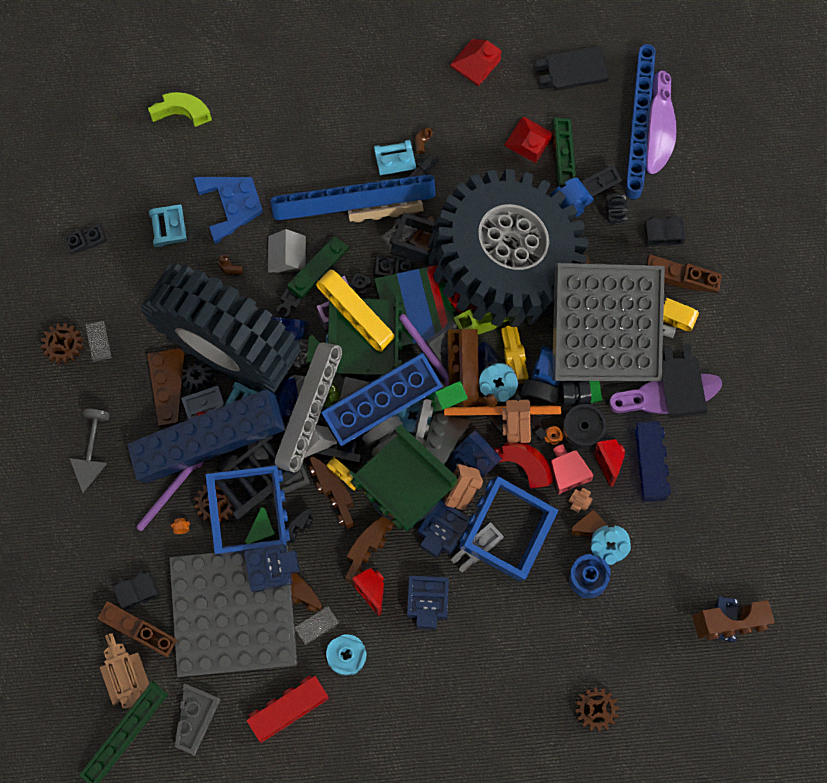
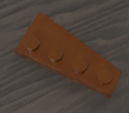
M180 348L147 354L159 428L179 424L182 391L181 376H183L185 353Z

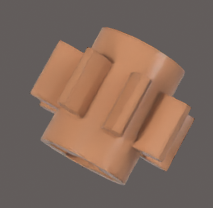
M582 488L581 491L576 489L569 500L572 503L571 509L578 513L581 509L586 512L593 500L589 497L591 492L585 488Z

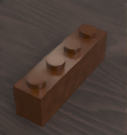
M478 329L448 330L449 385L461 381L468 398L451 407L479 406Z

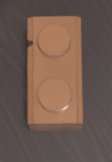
M506 401V408H502L503 420H507V424H503V435H507L508 443H529L531 441L530 401Z
M459 464L453 473L458 483L443 497L446 506L456 507L465 511L468 505L473 503L475 492L482 487L483 479L478 469L468 468L465 465Z

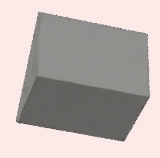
M287 229L268 236V272H300L306 266V236Z

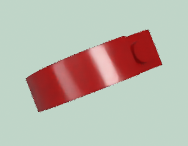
M506 442L502 448H493L502 458L500 462L511 461L524 468L528 476L530 489L546 487L553 482L551 468L547 460L534 447L526 443Z

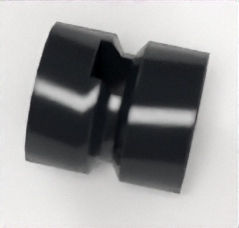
M573 381L561 382L560 395L562 406H574L575 403H578V405H590V382L577 381L576 384Z

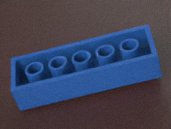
M421 352L325 408L321 413L338 442L343 446L443 386L424 353Z

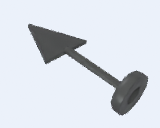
M83 409V416L93 420L86 460L70 458L82 493L86 491L107 465V463L91 461L97 422L107 421L110 418V413L105 411Z

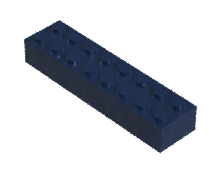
M263 390L130 442L127 445L136 480L149 483L285 431L276 395L268 390Z

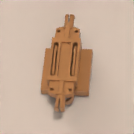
M112 633L109 636H105L108 648L103 651L106 661H104L105 665L101 666L100 670L113 706L121 703L123 709H130L147 688L149 681L139 653L137 652L129 656L123 644H116Z

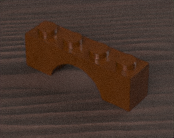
M768 600L753 602L742 607L738 621L729 619L720 608L702 610L692 615L698 639L707 638V641L718 639L720 635H723L724 638L735 636V633L740 632V635L752 633V630H756L757 633L768 630V626L775 623Z

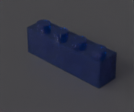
M660 421L639 422L635 426L642 502L666 501L668 495L671 494L670 483L666 481L669 469L668 464L665 465L664 457H667L666 446H663L662 439L665 438L664 427H661Z

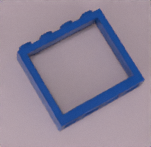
M277 466L206 474L215 554L253 550L282 543L287 545L286 541H290L289 529H285L284 521H288L287 511L282 509L285 494L284 490H280L279 482H283L282 471L278 470ZM272 474L279 540L222 547L215 481Z
M495 477L492 480L490 479L485 486L487 491L484 497L481 496L476 504L478 509L469 518V527L460 536L461 543L458 548L512 578L523 581L526 580L559 510L506 480ZM499 487L544 512L517 568L472 544Z

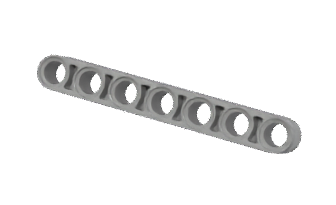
M324 342L317 346L275 458L277 468L291 472H297L300 469L342 356L340 346Z

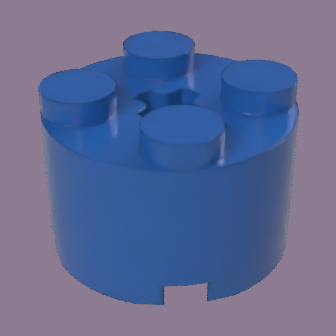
M572 178L564 182L566 184L565 187L561 189L559 186L549 197L554 196L560 190L566 196L560 206L561 209L573 205L577 210L575 217H578L584 212L583 208L592 203L594 198L578 178Z
M542 346L539 352L541 355L536 360L531 378L532 380L557 388L561 381L552 380L553 349Z
M591 554L579 557L572 565L569 573V583L572 590L582 598H594L602 594L610 581L611 572L609 565L603 558ZM587 573L589 575H593L592 580L590 578H586Z

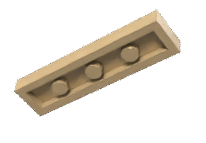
M421 200L348 210L349 221L362 222L364 219L370 218L378 220L385 216L398 217L404 212L414 215L423 211V204Z

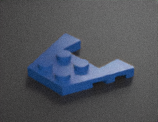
M252 177L194 178L199 195L218 190L228 221L209 226L215 244L219 243L226 235L232 234L241 225L247 224L263 213Z

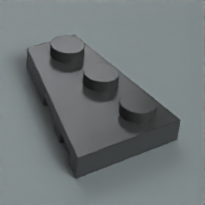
M183 684V700L180 706L181 714L177 727L175 747L195 756L221 699Z

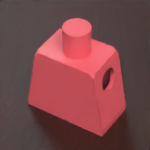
M559 445L553 449L557 458L551 460L550 467L558 495L592 481L593 473L576 450L567 453L564 445Z

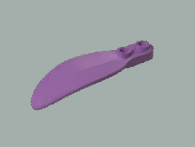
M660 71L653 76V100L649 114L646 168L649 174L657 173L665 166L672 154L676 141V119L671 102V77L665 71Z
M701 374L705 400L708 401L721 389L722 380L716 375ZM662 381L649 382L638 390L615 393L609 400V407L615 413L642 410L650 413L668 414ZM633 399H638L639 403H635ZM615 402H619L621 406H616Z

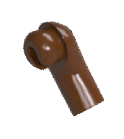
M430 128L422 129L415 136L417 154L425 153L424 144L433 135Z
M227 255L219 256L218 265L225 274H243V266L232 265Z
M492 393L478 398L479 406L494 407L498 403L497 397Z

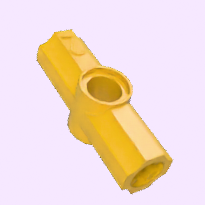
M506 326L501 329L505 362L515 371L518 385L523 384L525 380H529L525 365V350L523 345H521L517 327Z

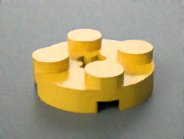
M333 457L326 466L355 491L356 488L350 482L352 480L349 474L350 470Z

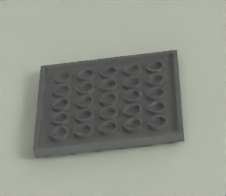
M555 263L552 380L662 381L665 266Z
M244 551L170 557L175 639H177L175 643L177 677L297 666L291 585L252 592Z

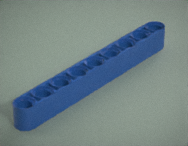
M649 44L641 46L636 65L625 194L630 199L639 198L644 186L655 64V49ZM635 136H641L643 139H637ZM634 153H640L641 156H636ZM633 169H637V170H639L640 172H639V173H635V172H633L632 170H633ZM631 186H636L638 190H633Z
M421 175L275 196L270 200L274 219L284 220L431 199L436 196L435 178L432 175Z

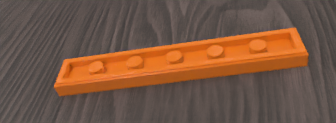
M530 405V414H561V406ZM506 406L448 407L444 409V415H503L502 408H506Z

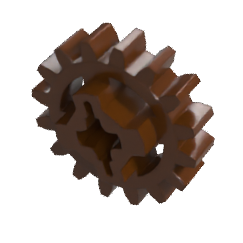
M57 323L55 329L50 326L51 331L44 332L46 338H41L42 343H44L41 345V348L44 351L45 357H49L51 362L56 359L57 364H60L62 360L65 364H68V359L75 361L73 356H80L78 349H83L82 344H80L83 342L82 337H79L81 335L78 330L75 331L73 325L68 328L67 323H64L63 327H60L59 323ZM59 339L61 342L64 343L66 348H64L63 345L61 346Z
M216 484L219 524H221V519L224 518L228 521L227 515H233L232 508L234 506L225 495L217 493V491L222 492V490ZM203 485L204 491H197L200 497L194 498V501L198 503L194 507L195 510H199L197 514L199 517L203 516L204 522L210 519L211 523V516L206 512L210 510L208 497L204 499L208 494V490Z
M594 687L593 693L587 689V696L583 694L579 696L582 702H576V705L580 707L575 710V713L580 714L577 721L583 720L582 727L590 726V732L596 728L597 732L600 733L601 727L607 731L609 729L608 724L612 726L615 724L612 719L619 717L615 713V711L619 710V707L614 706L617 699L612 700L610 698L612 696L611 692L606 695L604 688L601 692H598L597 687ZM592 697H601L602 699L594 701ZM607 703L610 706V715L606 711ZM603 704L600 709L601 713L598 712L597 714H594V716H591L593 714L594 707L596 708ZM584 705H585L586 708H588V716H587V717L585 716V713H584ZM595 719H600L601 721H604V722H602V723H594V722H592V721L595 720Z

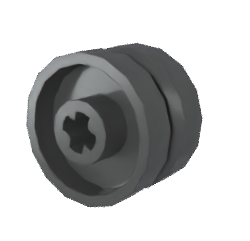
M398 415L378 424L362 437L367 447L375 446L371 452L373 457L397 436L395 429L400 424L403 425Z

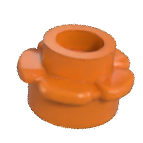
M553 426L545 430L547 434L545 437L546 442L557 445L559 441H562L563 434L560 428Z
M185 518L174 520V523L171 524L174 534L187 533L190 522L186 521Z

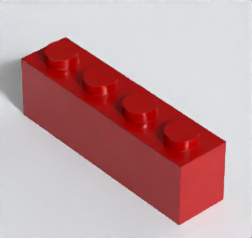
M310 676L306 677L300 682L301 685L295 689L293 687L289 688L283 693L284 696L278 700L276 698L272 699L266 704L267 707L261 711L257 709L249 715V719L246 721L260 743L329 699L316 676L312 678Z

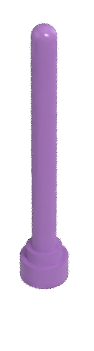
M400 314L399 320L402 321L404 327L445 381L444 384L448 386L449 373L407 316Z
M204 462L182 470L138 523L137 529L139 531L144 530L193 469L200 468Z

